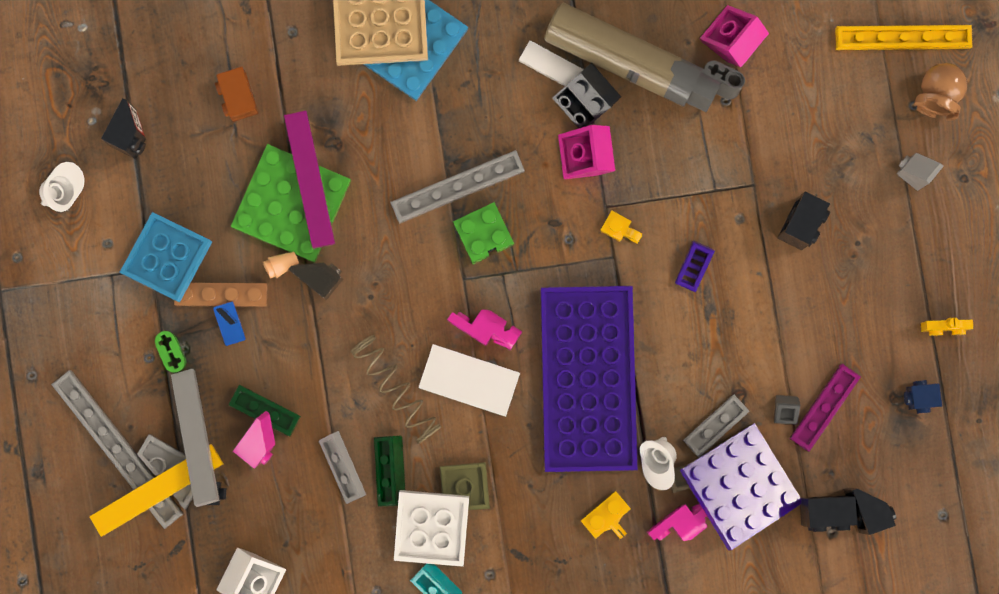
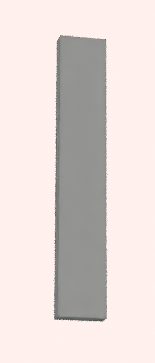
M515 150L390 203L400 224L521 174L525 170Z
M189 369L172 374L171 379L194 505L200 507L220 500L196 373L194 369Z

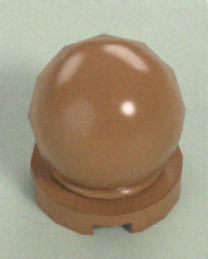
M939 63L931 67L922 78L921 90L923 94L916 96L914 106H917L916 110L932 118H936V115L947 116V121L956 120L961 111V107L957 103L964 98L967 92L968 81L964 71L957 65L949 63Z

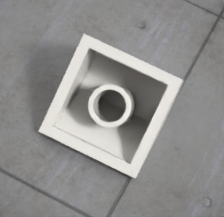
M237 547L217 591L221 594H275L286 569Z

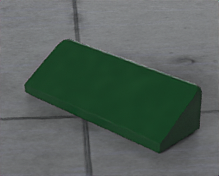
M402 436L374 437L378 507L398 506L399 491H405Z

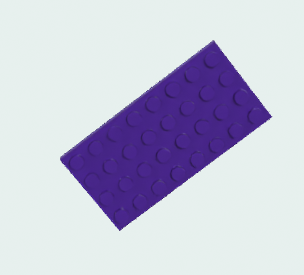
M633 286L541 288L545 472L638 470Z

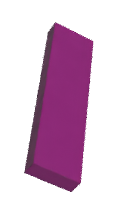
M840 364L789 439L807 452H810L861 376L844 364Z

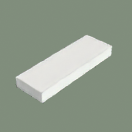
M532 41L528 42L519 59V62L563 86H566L584 70Z

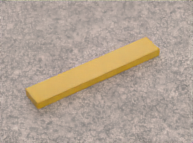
M972 25L837 26L835 28L836 50L972 48Z
M210 444L211 458L215 470L222 466L223 462L214 446ZM186 459L91 515L90 519L100 536L108 534L190 485Z

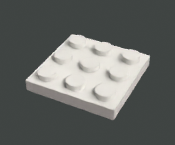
M400 490L394 561L463 566L469 496Z

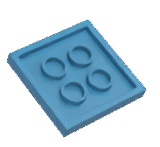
M152 212L120 273L180 303L212 241Z

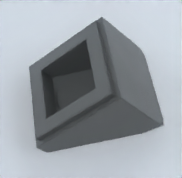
M776 395L774 423L798 424L801 406L798 397Z

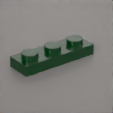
M241 385L238 386L229 403V406L254 419L267 411L270 414L272 428L289 437L293 434L301 418L300 415Z

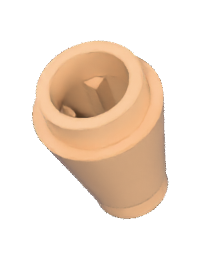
M294 251L267 257L268 260L263 262L270 279L273 277L278 278L299 264Z

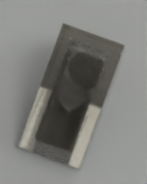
M324 262L294 265L288 269L325 300L329 298L343 281V278L340 276L342 271L332 263L329 266Z

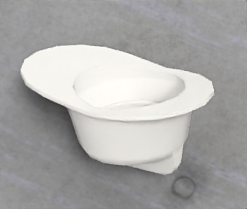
M71 162L60 163L52 171L39 189L43 206H48L58 212L66 211L72 206L84 187V175L79 166Z
M661 437L655 441L643 442L640 446V456L645 479L656 489H669L675 480L674 463L677 459L675 448L667 442L666 437Z

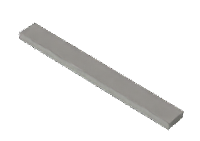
M69 370L51 384L133 490L155 478L72 370ZM171 497L166 498L149 509L164 529L184 514Z

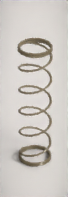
M371 335L357 344L351 350V353L354 355V358H362L382 350L369 365L366 374L376 375L394 368L381 384L380 393L390 392L407 385L393 403V410H400L421 402L405 423V427L411 428L434 419L421 437L416 440L420 444L438 431L441 426L437 424L431 428L436 421L435 417L407 426L409 420L422 405L423 400H417L405 406L394 408L397 401L409 388L410 383L407 382L385 391L381 390L385 382L397 369V365L375 373H368L371 366L383 353L384 348H379L362 356H356L355 354L366 348L376 339L375 335Z

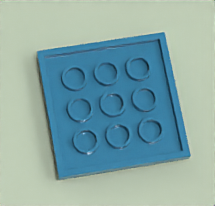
M425 0L427 61L363 64L415 101L419 99L468 30V26L430 0Z

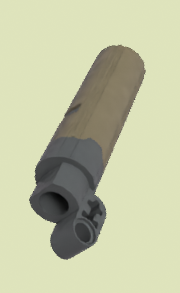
M564 2L557 7L544 36L546 42L683 107L687 103L707 112L716 94L726 99H734L739 95L745 84V77L742 73L720 62L710 61L703 69Z

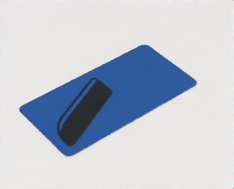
M229 302L213 308L225 345L228 346L244 341L246 338L234 303Z

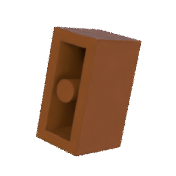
M243 67L216 75L218 82H215L218 95H223L225 103L221 105L226 117L229 116L234 122L259 114L246 71Z

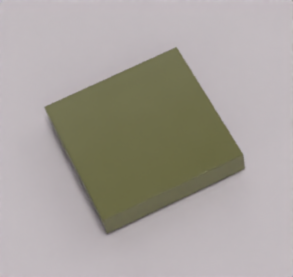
M486 462L440 466L442 494L469 496L468 510L490 509Z

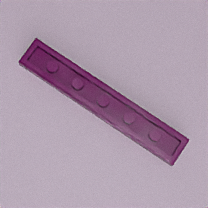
M307 111L284 115L312 248L316 249L334 245L336 243Z

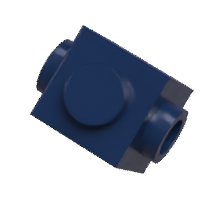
M927 380L914 381L913 386L906 387L907 392H904V401L909 406V410L916 409L917 414L931 412L930 408L942 407L939 383L927 385Z

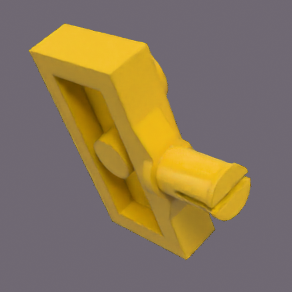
M957 318L921 323V332H929V336L943 335V331H952V335H965L967 330L973 329V320H958Z
M615 491L583 518L581 522L595 539L603 532L611 529L619 539H622L623 536L620 532L624 536L627 533L621 527L619 521L631 508Z

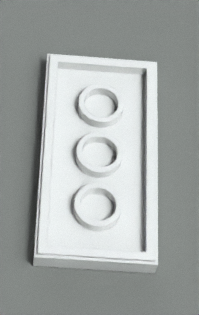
M433 344L419 388L506 417L520 373Z

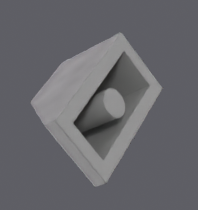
M915 153L911 157L905 156L898 166L901 169L897 172V175L918 191L934 179L943 168V165Z

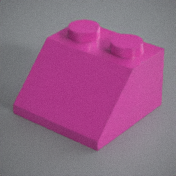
M727 5L700 37V40L726 62L742 67L769 33L757 16Z
M589 125L558 135L564 179L598 176L615 171L610 126Z

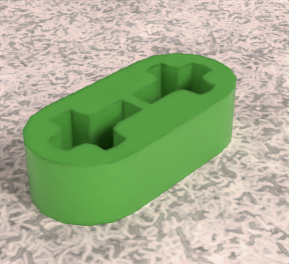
M162 331L157 334L155 345L165 368L173 373L183 371L187 362L177 337L169 331ZM164 336L172 339L169 342L171 348L169 351L165 345H161V342L164 341ZM172 353L176 359H181L177 369L175 366H170L172 362L170 354Z

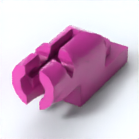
M481 310L472 325L468 323L470 318L461 312H458L457 315L452 312L447 319L449 323L484 346H487L492 338L494 340L493 343L511 350L522 334V331L515 326H512L510 330L504 331L507 321L490 310Z
M700 503L692 506L691 511L685 504H682L649 529L647 533L652 540L658 538L660 541L671 533L668 529L672 527L681 540H692L708 527L705 523V517L708 518Z

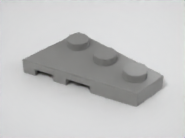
M151 434L147 436L137 453L140 459L156 476L186 459L184 453ZM191 484L173 494L184 509H187L193 499Z

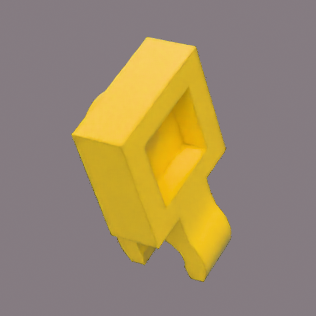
M614 211L610 212L601 228V232L621 242L624 236L638 244L642 237V233L629 228L631 220Z

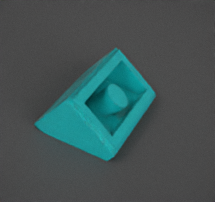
M426 563L410 580L423 594H462V591L435 564Z

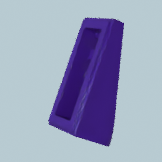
M693 240L675 284L696 292L715 252L714 249ZM695 250L705 253V258L695 254ZM691 258L703 262L702 266L690 262ZM687 267L698 270V275L687 271ZM686 275L695 279V282L692 283L682 278Z

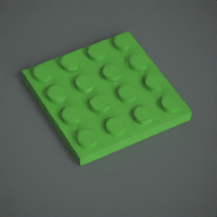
M267 144L231 224V228L285 251H294L297 256L315 263L322 247L312 248L293 155ZM319 166L332 225L351 179Z

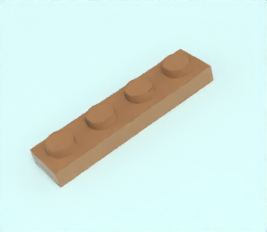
M190 283L180 303L175 301L174 305L219 306L233 302L235 307H267L268 284Z

